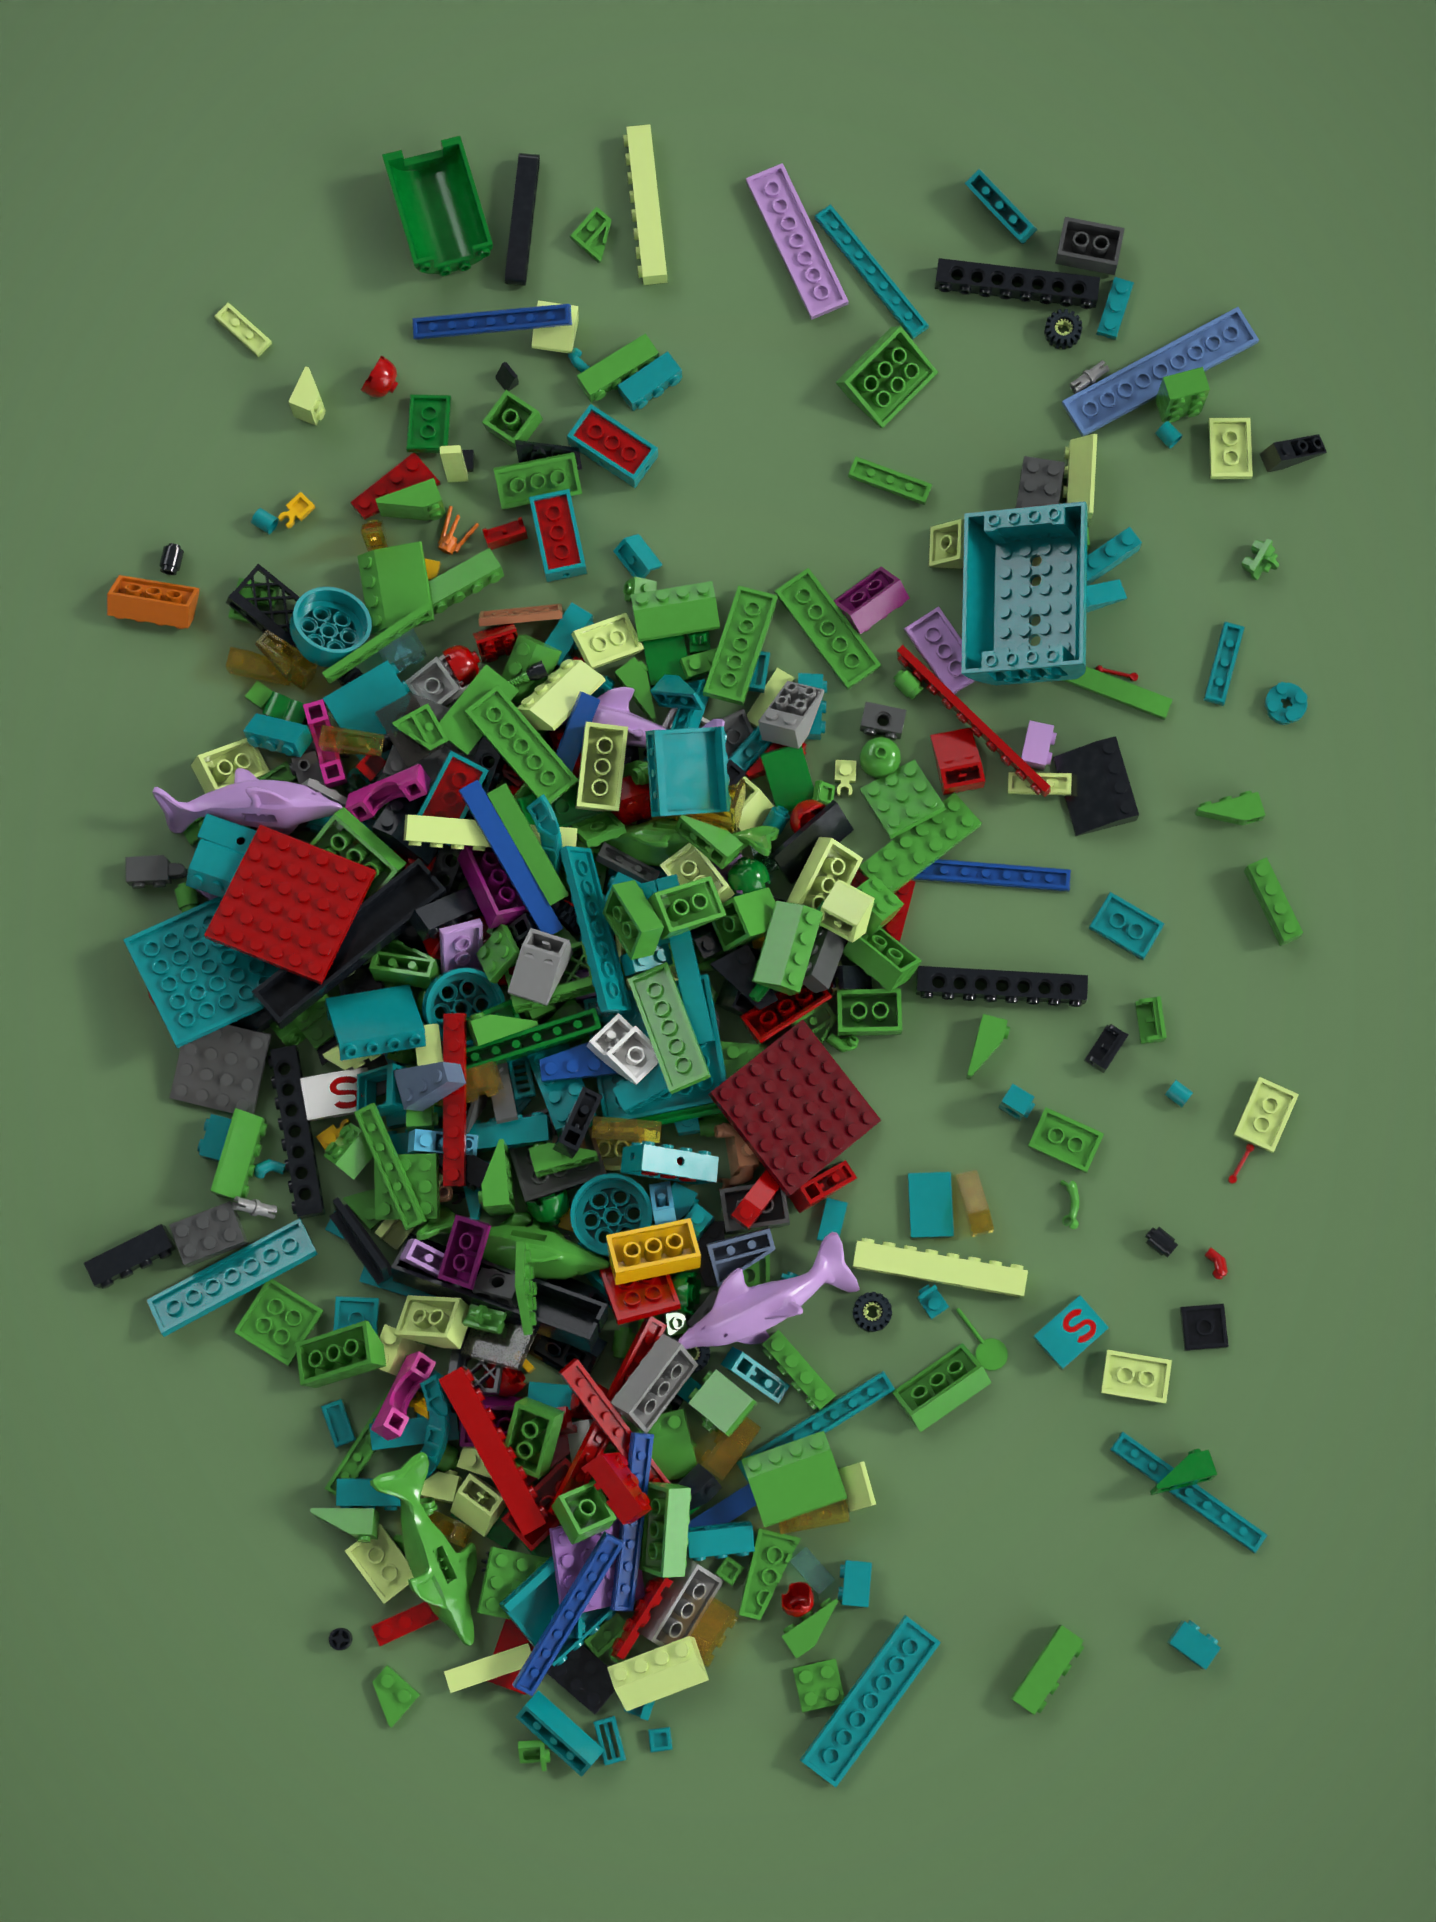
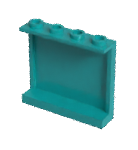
M388 660L323 698L359 761L372 748L384 760L388 758L390 750L380 753L374 738L382 734L398 732V729L393 726L392 722L404 716L410 700L408 685L404 680L402 682L397 676L400 673L394 662L390 664Z
M724 726L645 731L651 817L730 811L731 797L728 791L730 778L727 774L728 755L725 748L727 735L724 731Z
M409 984L325 998L327 1018L331 1021L341 1061L426 1046L425 1028Z
M553 1555L499 1603L500 1607L533 1647H535L549 1624L551 1615H554L559 1607ZM611 1606L582 1613L581 1616L586 1626L582 1639L567 1638L551 1666L561 1665L567 1659L566 1655L571 1650L575 1651L580 1648L584 1643L582 1640L588 1635L595 1634L600 1628L599 1625L604 1620L611 1619L616 1611L611 1610Z

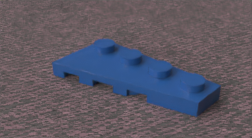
M588 1042L539 1060L541 1082L616 1075L618 1073L587 1047Z

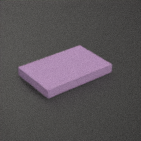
M480 918L439 929L441 974L457 968L483 970L476 955L483 946V925Z

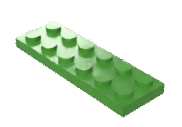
M809 568L775 590L779 600L847 690L881 667V663Z
M738 585L703 690V696L744 705L778 601V595Z
M498 685L465 710V714L536 798L544 794L549 803L552 804L578 783V779Z
M954 792L943 801L946 808L945 811L897 836L863 862L858 870L867 880L875 875L890 891L895 893L978 829L982 822Z
M665 962L629 978L628 982L669 1092L671 1094L710 1078V1072L669 964Z

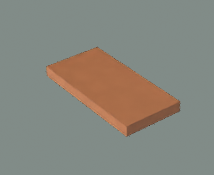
M562 604L481 611L479 627L562 619L563 607Z

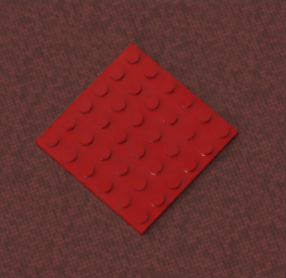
M259 825L204 936L221 945L322 985L376 875V870Z

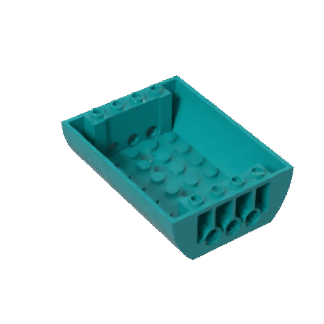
M1085 501L964 514L961 674L972 680L997 686L1072 680L1080 678L1085 673L1088 507ZM1041 557V563L1038 566H1032L1034 558ZM1035 577H1041V583L1037 586H1032V580ZM1039 616L1041 618L1040 623L1032 626V619ZM1039 636L1041 639L1040 643L1032 646L1031 640Z

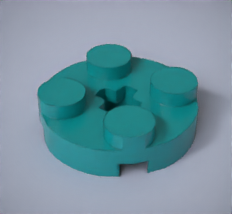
M1280 682L1270 689L1265 698L1267 714L1278 724L1287 725L1295 721L1297 722L1307 710V694L1293 683ZM1281 700H1290L1292 706L1282 707L1283 703Z

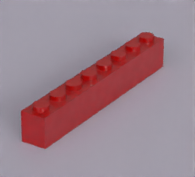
M461 1366L438 1379L522 1535L525 1536L548 1522L546 1518L549 1515L543 1505H538L535 1499L538 1497V1494L532 1485L528 1486L525 1478L528 1476L522 1466H517L514 1460L517 1456L513 1448L506 1446L504 1442L506 1435L502 1428H497L493 1420L496 1417L490 1407L486 1409L483 1403L485 1397L480 1388L475 1389L472 1383L475 1379L470 1369L465 1370L464 1366Z

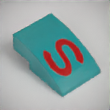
M1079 1295L1037 1332L1033 1338L1062 1370L1109 1327L1082 1296Z

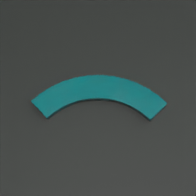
M543 794L526 808L535 823L537 832L540 834L541 845L559 875L562 863L560 848H562L561 832L556 815Z
M440 1373L420 1383L426 1400L427 1411H429V1424L427 1425L424 1446L421 1452L427 1454L429 1461L426 1479L431 1476L440 1463L447 1446L450 1431V1405L448 1397L438 1380L442 1378Z

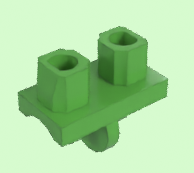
M1268 538L1265 542L1255 540L1251 551L1257 554L1255 559L1246 556L1242 561V568L1251 574L1252 579L1258 580L1263 571L1268 573L1270 569L1276 570L1279 567V563L1276 561L1278 555L1274 553L1275 548L1272 546L1273 541Z
M470 1304L468 1314L462 1323L467 1327L500 1335L505 1326L504 1320L507 1314L487 1308L485 1305Z

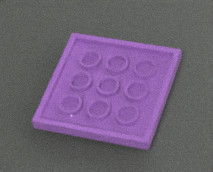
M617 1518L605 1532L619 1539L620 1520ZM562 1526L549 1528L559 1606L603 1532L572 1545ZM616 1558L583 1613L611 1606ZM639 1568L635 1600L643 1599L645 1595L642 1570H639Z

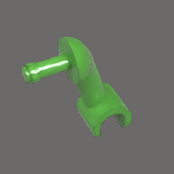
M1061 1180L1060 1184L1067 1187L1071 1201L1069 1215L1063 1217L1062 1223L1065 1226L1069 1225L1071 1229H1076L1079 1225L1076 1216L1080 1204L1077 1184L1073 1180L1069 1183Z

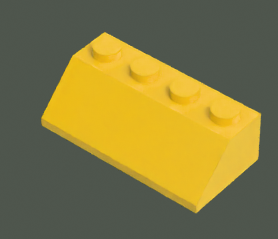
M691 1218L606 1235L615 1285L700 1268L701 1254Z

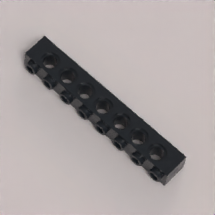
M939 258L935 289H939L941 292L956 291L963 295L973 293L979 294L982 297L998 296L1005 300L1015 298L1023 302H1030L1032 300L1040 301L1042 304L1057 303L1064 307L1074 305L1080 306L1083 309L1096 308L1098 301L1100 277ZM957 275L961 277V279L954 280L952 276ZM979 278L981 282L976 283L972 279ZM998 280L1002 284L995 285L992 283V281ZM1020 283L1022 286L1014 287L1012 284ZM1039 285L1042 289L1036 290L1032 286ZM1058 287V288H1060L1062 291H1061V292H1055V291L1053 290V288ZM1073 290H1080L1082 294L1077 295Z
M482 737L473 762L489 770L485 777L487 784L483 787L487 795V793L496 789L497 783L501 782L503 777L502 770L507 762L491 743ZM494 758V765L488 768L487 763L489 759ZM468 810L464 819L471 817L472 820H475L470 810ZM443 844V848H440L431 875H434L442 885L443 879L449 876L450 882L445 886L448 896L458 891L459 884L464 880L465 875L458 860L455 866L452 867L450 865L451 859L455 856L458 858L462 849H451V845Z
M918 966L916 995H920L921 998L931 999L933 996H942V999L945 1000L963 997L965 1001H975L976 998H984L985 1002H997V999H1003L1006 1003H1018V1000L1027 1001L1026 1003L1031 1005H1037L1039 1002H1048V1005L1051 1006L1069 1003L1071 1007H1081L1082 1004L1087 1002L1088 975ZM940 979L943 981L944 986L936 988L933 986L932 981ZM956 980H961L964 982L965 987L957 989L953 983ZM978 981L984 982L986 989L982 991L976 989L975 983ZM1000 982L1006 984L1007 990L1004 992L997 990L996 984ZM1017 985H1027L1028 992L1021 993L1017 989ZM1040 985H1046L1048 986L1050 992L1048 994H1042L1039 991L1038 987ZM1060 987H1069L1071 994L1063 995L1060 992Z
M296 1045L271 1049L268 1063L270 1069L273 1068L274 1070L271 1082L273 1089H277L278 1097H275V1106L277 1110H280L281 1118H278V1125L280 1131L283 1130L285 1138L281 1139L283 1151H287L288 1157L285 1160V1168L287 1173L290 1172L291 1175L288 1186L290 1193L294 1194L295 1200L291 1202L293 1214H297V1217L301 1219L325 1215L311 1122L307 1120L300 1078H303L299 1049ZM289 1065L291 1067L290 1072L287 1075H282L280 1072L281 1068ZM287 1086H293L294 1092L289 1096L284 1095V1089ZM290 1107H297L296 1115L292 1117L287 1115ZM299 1127L301 1129L300 1135L298 1137H291V1130ZM298 1148L304 1149V1155L301 1158L294 1157V1152ZM301 1169H307L308 1171L304 1179H298L297 1177L298 1171ZM304 1190L311 1191V1197L308 1200L301 1199V1193Z

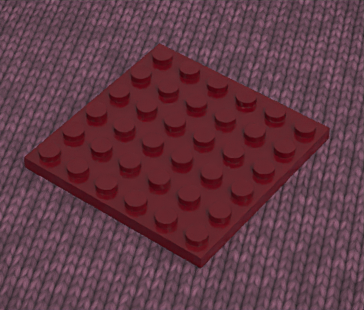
M803 1019L708 1094L787 1197L881 1121Z

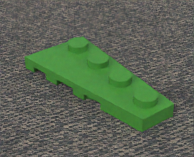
M757 1529L754 1542L755 1551L751 1555L738 1615L761 1620L801 1538L766 1529Z

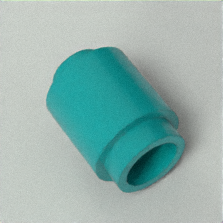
M782 806L772 807L762 825L776 827L779 829L778 835H781L790 819L789 811Z

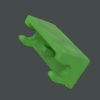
M1161 996L1143 998L1136 1001L1135 1007L1140 1043L1165 1041L1167 1037Z

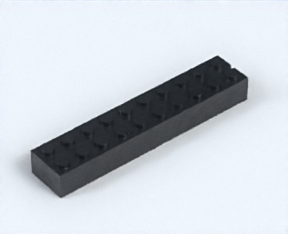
M418 858L361 904L322 985L280 968L252 991L255 1000L282 1030L411 926L409 920L414 910L447 896L445 887L434 875H431L430 870Z
M409 1234L391 1266L393 1281L436 1297L461 1298L469 1306L470 1304L485 1305L487 1308L505 1312L507 1314L505 1322L522 1328L518 1305L516 1308L474 1294L472 1289L435 1278L400 1260L399 1258L409 1239H416V1235ZM428 1239L421 1240V1242L445 1254L447 1246ZM483 1259L478 1270V1274L481 1267L487 1269L494 1268L503 1273L515 1274L514 1270ZM536 1278L532 1279L537 1285V1295H533V1297H536L537 1310H533L536 1313L537 1325H533V1332L591 1353L599 1337L598 1333H601L608 1319V1305Z

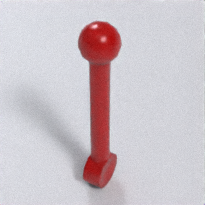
M1101 665L1095 668V670L1130 678L1131 681L1138 679V674L1135 672L1131 674L1105 669Z
M1252 1144L1246 1145V1152L1240 1160L1233 1175L1228 1177L1229 1183H1236V1176L1242 1168L1249 1153L1254 1150V1146Z

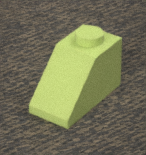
M456 1471L437 1472L425 1480L420 1497H430L437 1501L453 1504L456 1492L460 1488L463 1479L457 1476L458 1472Z

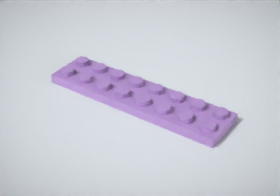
M783 163L746 178L750 192L811 320L848 305L849 301Z

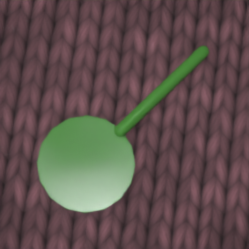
M957 1308L958 1314L980 1342L976 1349V1359L986 1370L992 1371L1002 1368L1008 1358L1006 1346L995 1338L983 1340L961 1309Z

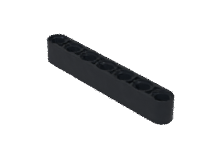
M519 153L505 269V284L526 286L540 166V155Z

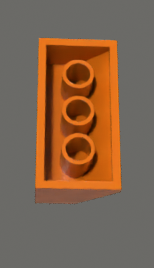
M119 575L107 593V615L114 616L117 619L126 618L136 622H150L159 626L169 625L175 626L178 629H188L194 620L200 588Z

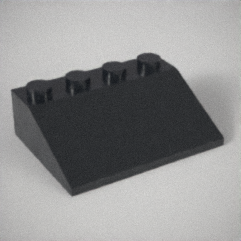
M1116 736L1095 741L1053 757L1057 773H1072L1071 795H1064L1075 836L1137 820L1139 812Z
M427 794L410 802L406 797H399L389 801L373 825V833L392 850L414 860L419 858L423 864L429 866L440 848L430 847V843L422 842V846L409 845V841H404L405 815H417Z

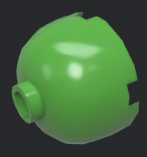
M874 737L867 741L861 749L859 757L860 766L865 774L874 777V779L887 777L893 774L900 766V750L891 739Z

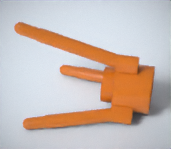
M452 506L448 508L441 537L438 541V549L449 555H453V552L458 553L461 546L479 526L476 523L457 544L458 539L453 536L460 515H456L449 533L446 534L453 509Z

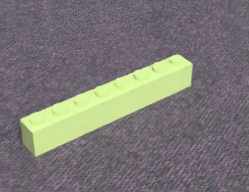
M651 125L626 127L627 135H623L624 147L629 148V153H625L626 166L630 165L631 172H627L628 184L633 185V190L629 191L630 203H635V209H631L632 221H637V228H633L634 240H639V247H635L636 258L641 259V266H637L638 277L643 278V285L668 283Z
M405 815L404 841H409V845L422 846V842L430 843V847L443 848V844H451V849L463 850L464 846H473L472 850L485 851L486 847L491 848L475 820ZM530 825L541 844L540 834L537 832L536 826ZM559 827L562 847H576L577 828Z
M862 1238L861 1241L856 1243L852 1266L854 1269L1020 1298L1024 1297L1028 1270H1023L1024 1266L1011 1264L1010 1267L1002 1266V1262L989 1260L988 1264L981 1262V1259L976 1257H968V1260L960 1259L958 1254L947 1253L946 1256L938 1255V1251L931 1249L920 1252L917 1251V1247L904 1245V1249L895 1247L896 1244L891 1242H883V1245L874 1244L875 1240Z

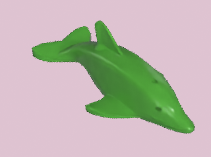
M681 815L625 825L626 833L616 839L604 841L649 866L660 867L664 861L689 843V841L674 830ZM759 826L731 834L743 843L741 850L751 845L758 853L769 856L772 848L771 841L778 838L779 829L770 826Z
M440 1204V1218L427 1219L418 1229L416 1239L419 1241L425 1240L441 1232L450 1235L456 1214L449 1207ZM534 1218L532 1226L529 1227L511 1225L491 1227L482 1257L483 1260L515 1271L516 1242L525 1241L526 1250L530 1249L531 1263L529 1264L534 1268V1278L568 1279L578 1275L583 1276L594 1270L610 1267V1262L602 1256L567 1240L556 1228L549 1226L548 1223H540Z
M420 1452L406 1461L399 1470L380 1474L372 1479L370 1484L376 1491L400 1499L402 1535L397 1534L393 1539L405 1553L414 1577L408 1579L412 1591L429 1604L433 1613L457 1634L463 1644L471 1646L474 1642V1625L469 1591L477 1567L476 1547L474 1543H469L462 1551L456 1553L444 1534L425 1513L420 1502V1495L428 1473L429 1461L427 1454Z

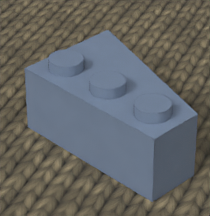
M438 1062L393 1070L405 1110L424 1111L466 1084L461 1064Z
M769 1227L706 1244L718 1288L734 1270L741 1268L743 1271L775 1250Z

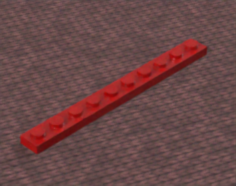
M904 645L897 650V660L905 668L908 666L913 671L912 674L920 682L923 680L928 685L926 688L934 696L937 694L947 709L950 710L952 708L957 713L956 717L963 724H969L972 727L970 730L976 737H982L986 741V746L992 752L997 751L1001 755L1000 759L1008 767L1011 765L1021 780L1024 781L1026 779L1031 784L1030 788L1033 792L1044 797L1051 792V786Z
M652 1316L644 1319L606 1394L610 1402L626 1383L628 1377L638 1367L641 1360L651 1350L654 1343L664 1333L667 1327L666 1324ZM594 1420L551 1506L558 1496L589 1483L592 1476L589 1472L584 1473L581 1467L600 1454H603L609 1443V1439ZM550 1506L548 1513L557 1517L552 1507Z

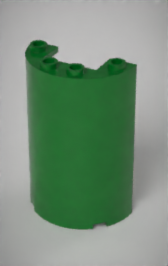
M461 136L441 140V150L405 159L402 150L382 154L414 266L422 273L447 276L451 272L458 270L467 271L472 265L490 255L493 243Z

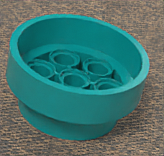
M319 587L304 593L296 602L290 619V633L299 652L308 661L323 667H331L367 643L372 628L371 616L362 601L353 594L335 587Z
M473 968L448 970L436 977L425 992L422 1003L425 1025L436 1023L439 1025L441 1043L443 1044V1017L438 1019L435 1016L436 1008L441 1007L444 1014L457 1013L455 1007L458 1003H462L464 1005L463 1013L466 1014L467 1018L472 1014L505 1002V998L498 983L489 982L483 971ZM466 982L471 986L469 994H465L462 991V986ZM444 987H448L451 992L447 999L442 996V989ZM480 998L485 1003L482 1010H478L476 1007V1002ZM472 1039L466 1042V1048L475 1046Z
M609 1173L596 1176L581 1186L573 1199L570 1218L573 1231L580 1243L588 1250L600 1256L609 1257L607 1243L599 1241L600 1234L604 1232L614 1234L624 1229L634 1230L652 1226L653 1210L648 1194L639 1183L625 1175ZM622 1192L626 1194L627 1198L623 1203H617L614 1200L617 1193ZM603 1196L605 1198L604 1205L595 1206L593 1204L594 1198ZM631 1209H637L640 1212V1216L635 1220L628 1217V1212ZM611 1212L619 1215V1219L615 1223L607 1221V1216ZM595 1216L597 1224L592 1227L587 1226V1217Z

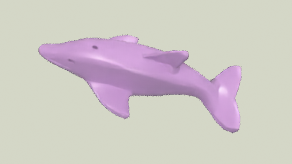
M631 687L614 688L599 696L600 703L592 722L628 727L627 746L646 748L645 731L669 730L630 712L629 702L635 691ZM570 716L562 723V725H567ZM712 719L702 728L724 726L725 721L723 719Z
M241 768L235 770L234 784L208 792L187 803L176 801L159 787H154L152 792L165 814L170 831L173 833L184 832L196 819L205 817L207 813L239 825L257 828L259 825H263L289 835L300 823L331 816L342 808L341 804L329 800L320 792H315L306 785L288 781L259 780L249 770Z
M831 1232L824 1238L813 1267L809 1272L800 1276L748 1287L745 1284L742 1269L737 1268L719 1288L712 1310L688 1329L678 1342L686 1350L695 1347L723 1346L737 1341L743 1344H760L770 1337L766 1330L788 1317L801 1315L803 1313L801 1306L824 1283L833 1285L846 1292H857L860 1290L855 1275L845 1263L843 1244L838 1233Z

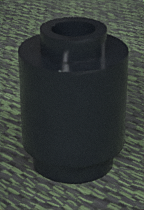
M169 543L168 546L163 547L159 564L162 573L176 575L177 571L180 570L184 554L180 545Z
M1160 1226L1157 1229L1152 1227L1145 1236L1148 1239L1146 1244L1161 1256L1164 1255L1167 1258L1178 1246L1175 1239Z

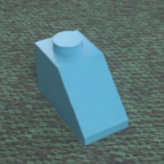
M670 1181L649 1184L655 1225L676 1221Z

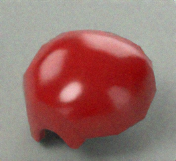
M804 1582L791 1583L788 1592L782 1594V1609L789 1616L801 1617L807 1614L814 1605V1595L811 1587Z

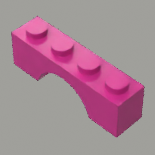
M321 699L304 704L303 708L315 743L326 787L333 788L347 784L346 774L324 700Z
M417 764L349 793L345 808L360 822L374 817L383 805L393 799L406 797L410 802L428 794L431 779L423 767Z
M420 1351L406 1356L371 1427L372 1431L387 1441L401 1437L409 1420L407 1416L409 1403L421 1387L420 1383L430 1377L436 1364L435 1361Z

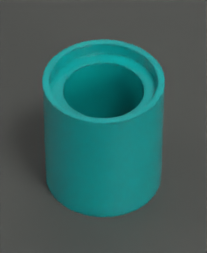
M1169 421L1165 422L1155 432V435L1169 449L1177 444L1183 436Z
M262 508L255 512L251 520V524L267 534H271L279 522L277 517Z
M1175 1080L1165 1093V1096L1182 1108L1193 1092Z

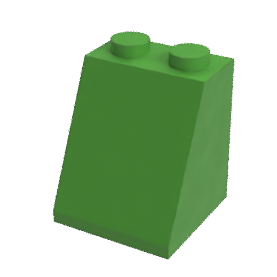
M769 887L735 896L722 904L726 916L712 921L724 951L766 936L775 900Z
M716 1369L714 1373L712 1371L707 1373L702 1380L704 1385L700 1389L695 1388L688 1396L690 1399L688 1404L729 1438L757 1405V1402Z

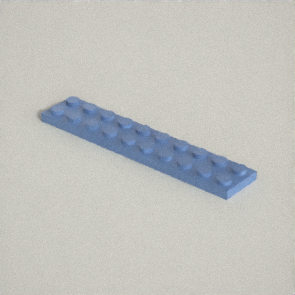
M1236 307L1063 400L1062 405L1082 437L1155 399L1163 377L1203 367L1205 372L1257 344L1259 339L1239 307Z

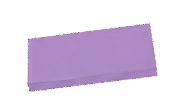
M940 607L935 608L904 628V631L935 676L954 694L975 681L961 674L962 639Z

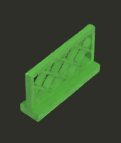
M582 941L571 944L572 951L582 948L583 955L579 961L571 957L570 961L577 965L572 973L564 971L563 974L569 976L566 983H558L548 1005L596 992L592 984V975L587 964V955ZM516 959V961L511 965V967L516 966L517 959ZM582 966L589 971L590 976L579 978L575 974L579 967ZM507 970L505 977L509 988L512 975ZM510 994L516 1014L545 1006Z

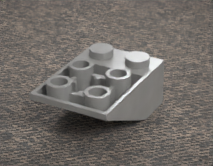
M787 681L758 721L762 740L799 749L810 733L824 695V689Z
M530 928L521 946L508 994L547 1006L573 955L570 940Z

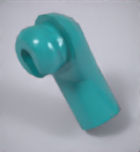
M573 348L572 353H568V358L573 366L582 373L590 368V366L580 359L582 352L578 348Z
M267 1159L255 1166L254 1175L256 1178L262 1179L270 1171L284 1174L286 1170L285 1164Z

